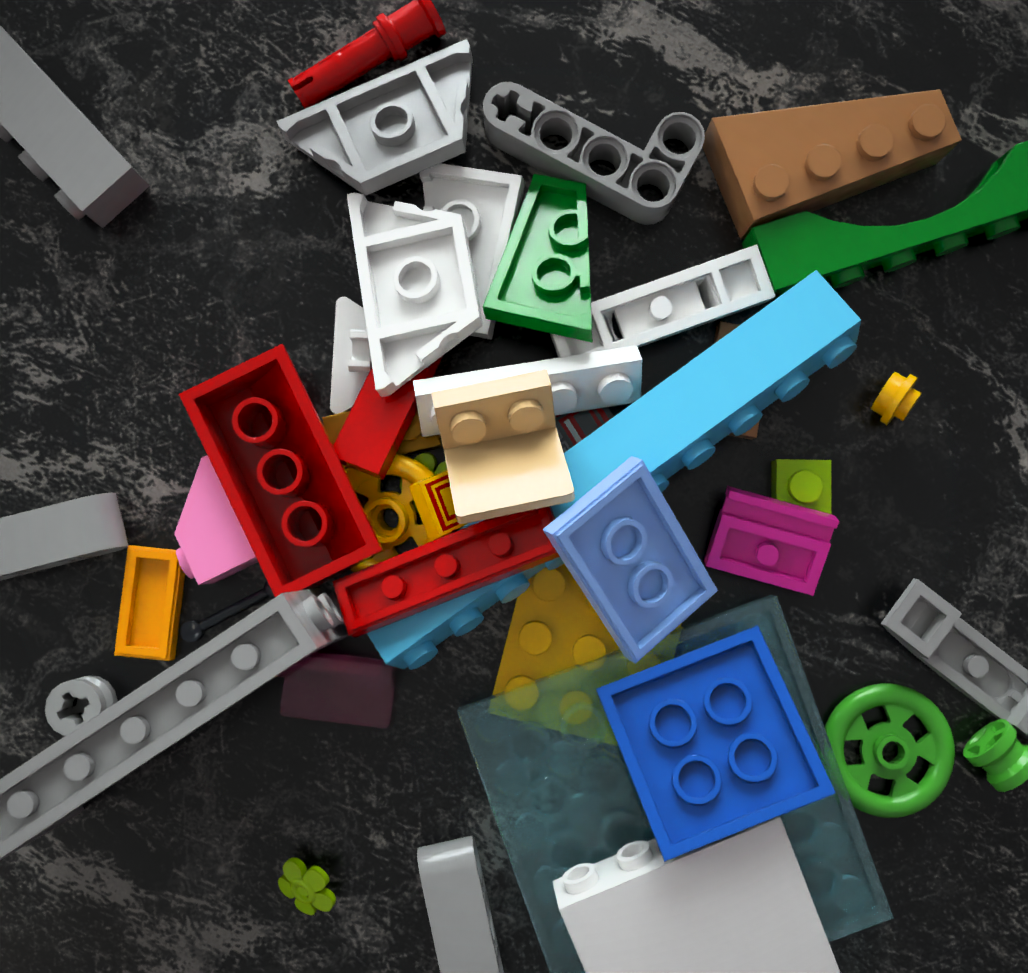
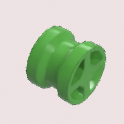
M1006 719L990 722L978 730L966 743L963 749V756L974 767H982L987 772L986 780L998 792L1012 790L1028 780V744H1021L1017 739V730Z

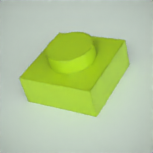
M775 459L771 461V498L831 514V460Z

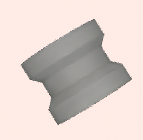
M88 675L60 683L56 686L46 700L45 714L47 722L53 730L66 736L115 704L118 700L115 689L108 681L99 676ZM75 698H78L76 705L73 706Z

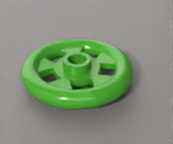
M880 683L854 691L835 707L823 731L821 754L825 771L833 788L847 803L869 815L898 818L923 810L940 796L953 772L955 744L951 728L945 716L929 698L907 686ZM883 706L888 718L887 722L877 723L867 729L862 713L874 707ZM912 715H915L927 730V733L917 742L912 734L903 727V723ZM861 740L859 747L861 764L846 765L844 756L845 741ZM889 742H895L898 747L897 756L893 760L885 761L882 755L884 746ZM917 756H920L930 764L923 778L918 783H915L907 778L906 774L915 765ZM872 774L884 779L893 780L889 795H881L868 790Z

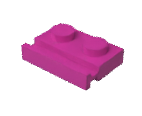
M727 486L726 497L722 509L719 511L704 558L705 565L717 570L814 596L831 547L830 540L834 528L837 529L839 524L838 518L832 514Z

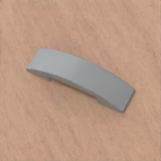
M913 578L881 622V625L911 653L953 687L995 718L1006 719L1017 730L1019 735L1028 740V670L961 619L962 613L919 579Z

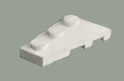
M440 163L419 172L424 191L425 206L423 211L438 209L462 215L466 226L483 326L469 336L492 340L496 321L485 319L483 304L518 217L525 181L522 175Z

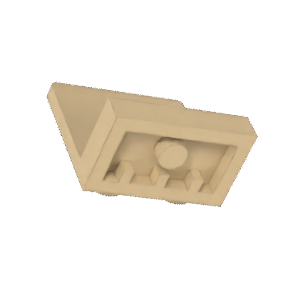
M547 370L431 393L444 449L455 515L459 524L572 502L575 499L574 487L556 428L552 388Z

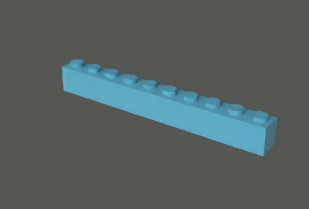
M815 270L566 451L564 456L574 487L575 499L572 502L551 506L555 519L631 456L644 461L662 493L669 485L667 480L684 466L691 470L704 463L715 452L716 448L714 445L731 432L735 436L747 432L762 418L763 414L761 411L778 398L782 402L794 398L809 384L810 379L808 377L825 364L829 368H834L845 361L857 348L856 342L861 319L820 273ZM481 521L467 523L459 530L469 527ZM560 557L371 631L367 635L385 664L400 669L407 667L410 670L416 669L434 658L438 653L436 646L449 636L454 634L456 637H459L476 628L484 619L482 613L500 600L501 603H507L524 593L530 586L528 579L543 568L547 567L548 570H553L563 565L564 562Z

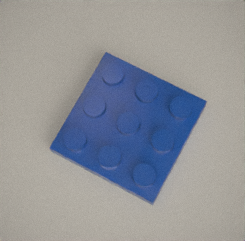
M758 625L596 688L664 862L836 794Z

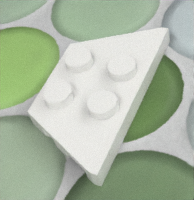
M354 192L347 194L373 376L376 391L381 397L390 396L483 326L466 226L462 215L438 209L423 211L416 205L395 201L394 206L367 201L364 194Z

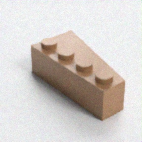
M938 89L715 117L711 119L705 132L703 150L741 240L747 237L753 227L803 211L814 212L933 166L945 157L962 139L942 92Z

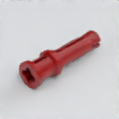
M412 0L388 16L380 13L375 17L376 20L372 22L373 29L294 78L288 79L303 107L306 109L321 102L390 58L394 62L405 60L408 58V50L429 37L435 35L440 38L445 35L444 24L432 1Z

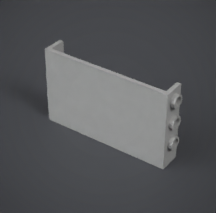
M321 587L281 593L0 779V860L74 818L85 810L82 806L83 804L309 654L347 637L348 632L336 592L333 591L327 595L324 588Z

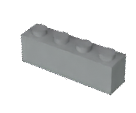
M0 25V138L7 144L12 139H15L24 148V151L18 155L23 164L42 182L50 177L61 188L54 197L72 216L79 221L87 215L100 227L104 228L150 185Z

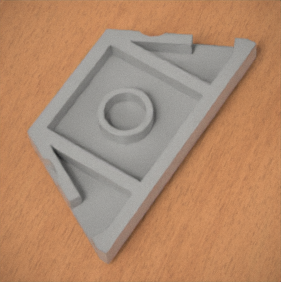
M467 39L280 119L277 121V124L288 143L367 196L466 152L473 63L470 44Z

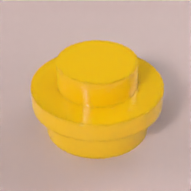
M897 372L891 375L871 407V410L882 416L880 419L882 423L888 425L894 417L901 421L906 419L922 394L913 388L918 380L916 376L909 374L906 378Z

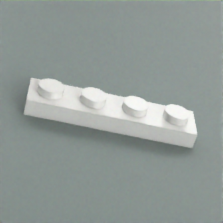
M637 345L414 380L413 385L422 437L440 434L432 392L547 370L550 379L555 416L634 403L641 398L642 357Z

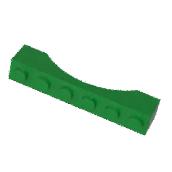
M1028 141L1016 144L995 161L979 186L964 201L927 219L895 226H860L833 221L814 213L803 211L753 227L742 242L743 248L745 249L757 244L776 296L774 299H777L815 270L827 282L831 281L833 289H837L862 280L866 277L864 271L882 265L885 273L891 272L916 262V254L931 249L934 250L936 256H942L959 250L969 244L967 238L985 233L987 240L1007 235L1021 227L1019 221L1028 219Z

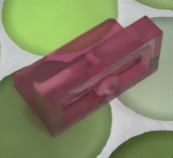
M313 652L277 676L284 677L280 713L284 717L387 728L391 723L397 667L387 665L381 659Z

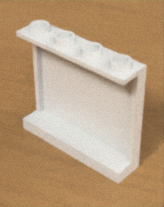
M780 816L666 862L662 858L655 838L647 842L642 840L634 841L620 848L616 855L594 864L582 863L573 866L561 878L552 881L559 911L585 973H840Z

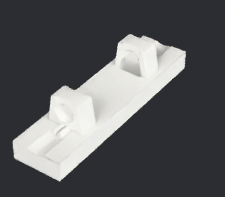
M756 244L592 302L593 343L551 333L550 335L558 358L635 345L639 348L769 302L776 296ZM612 313L615 315L623 337L622 339L617 338L613 331Z

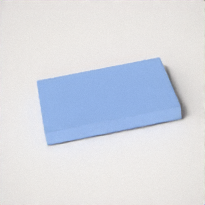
M633 456L628 458L543 529L623 655L635 664L718 591L642 459Z

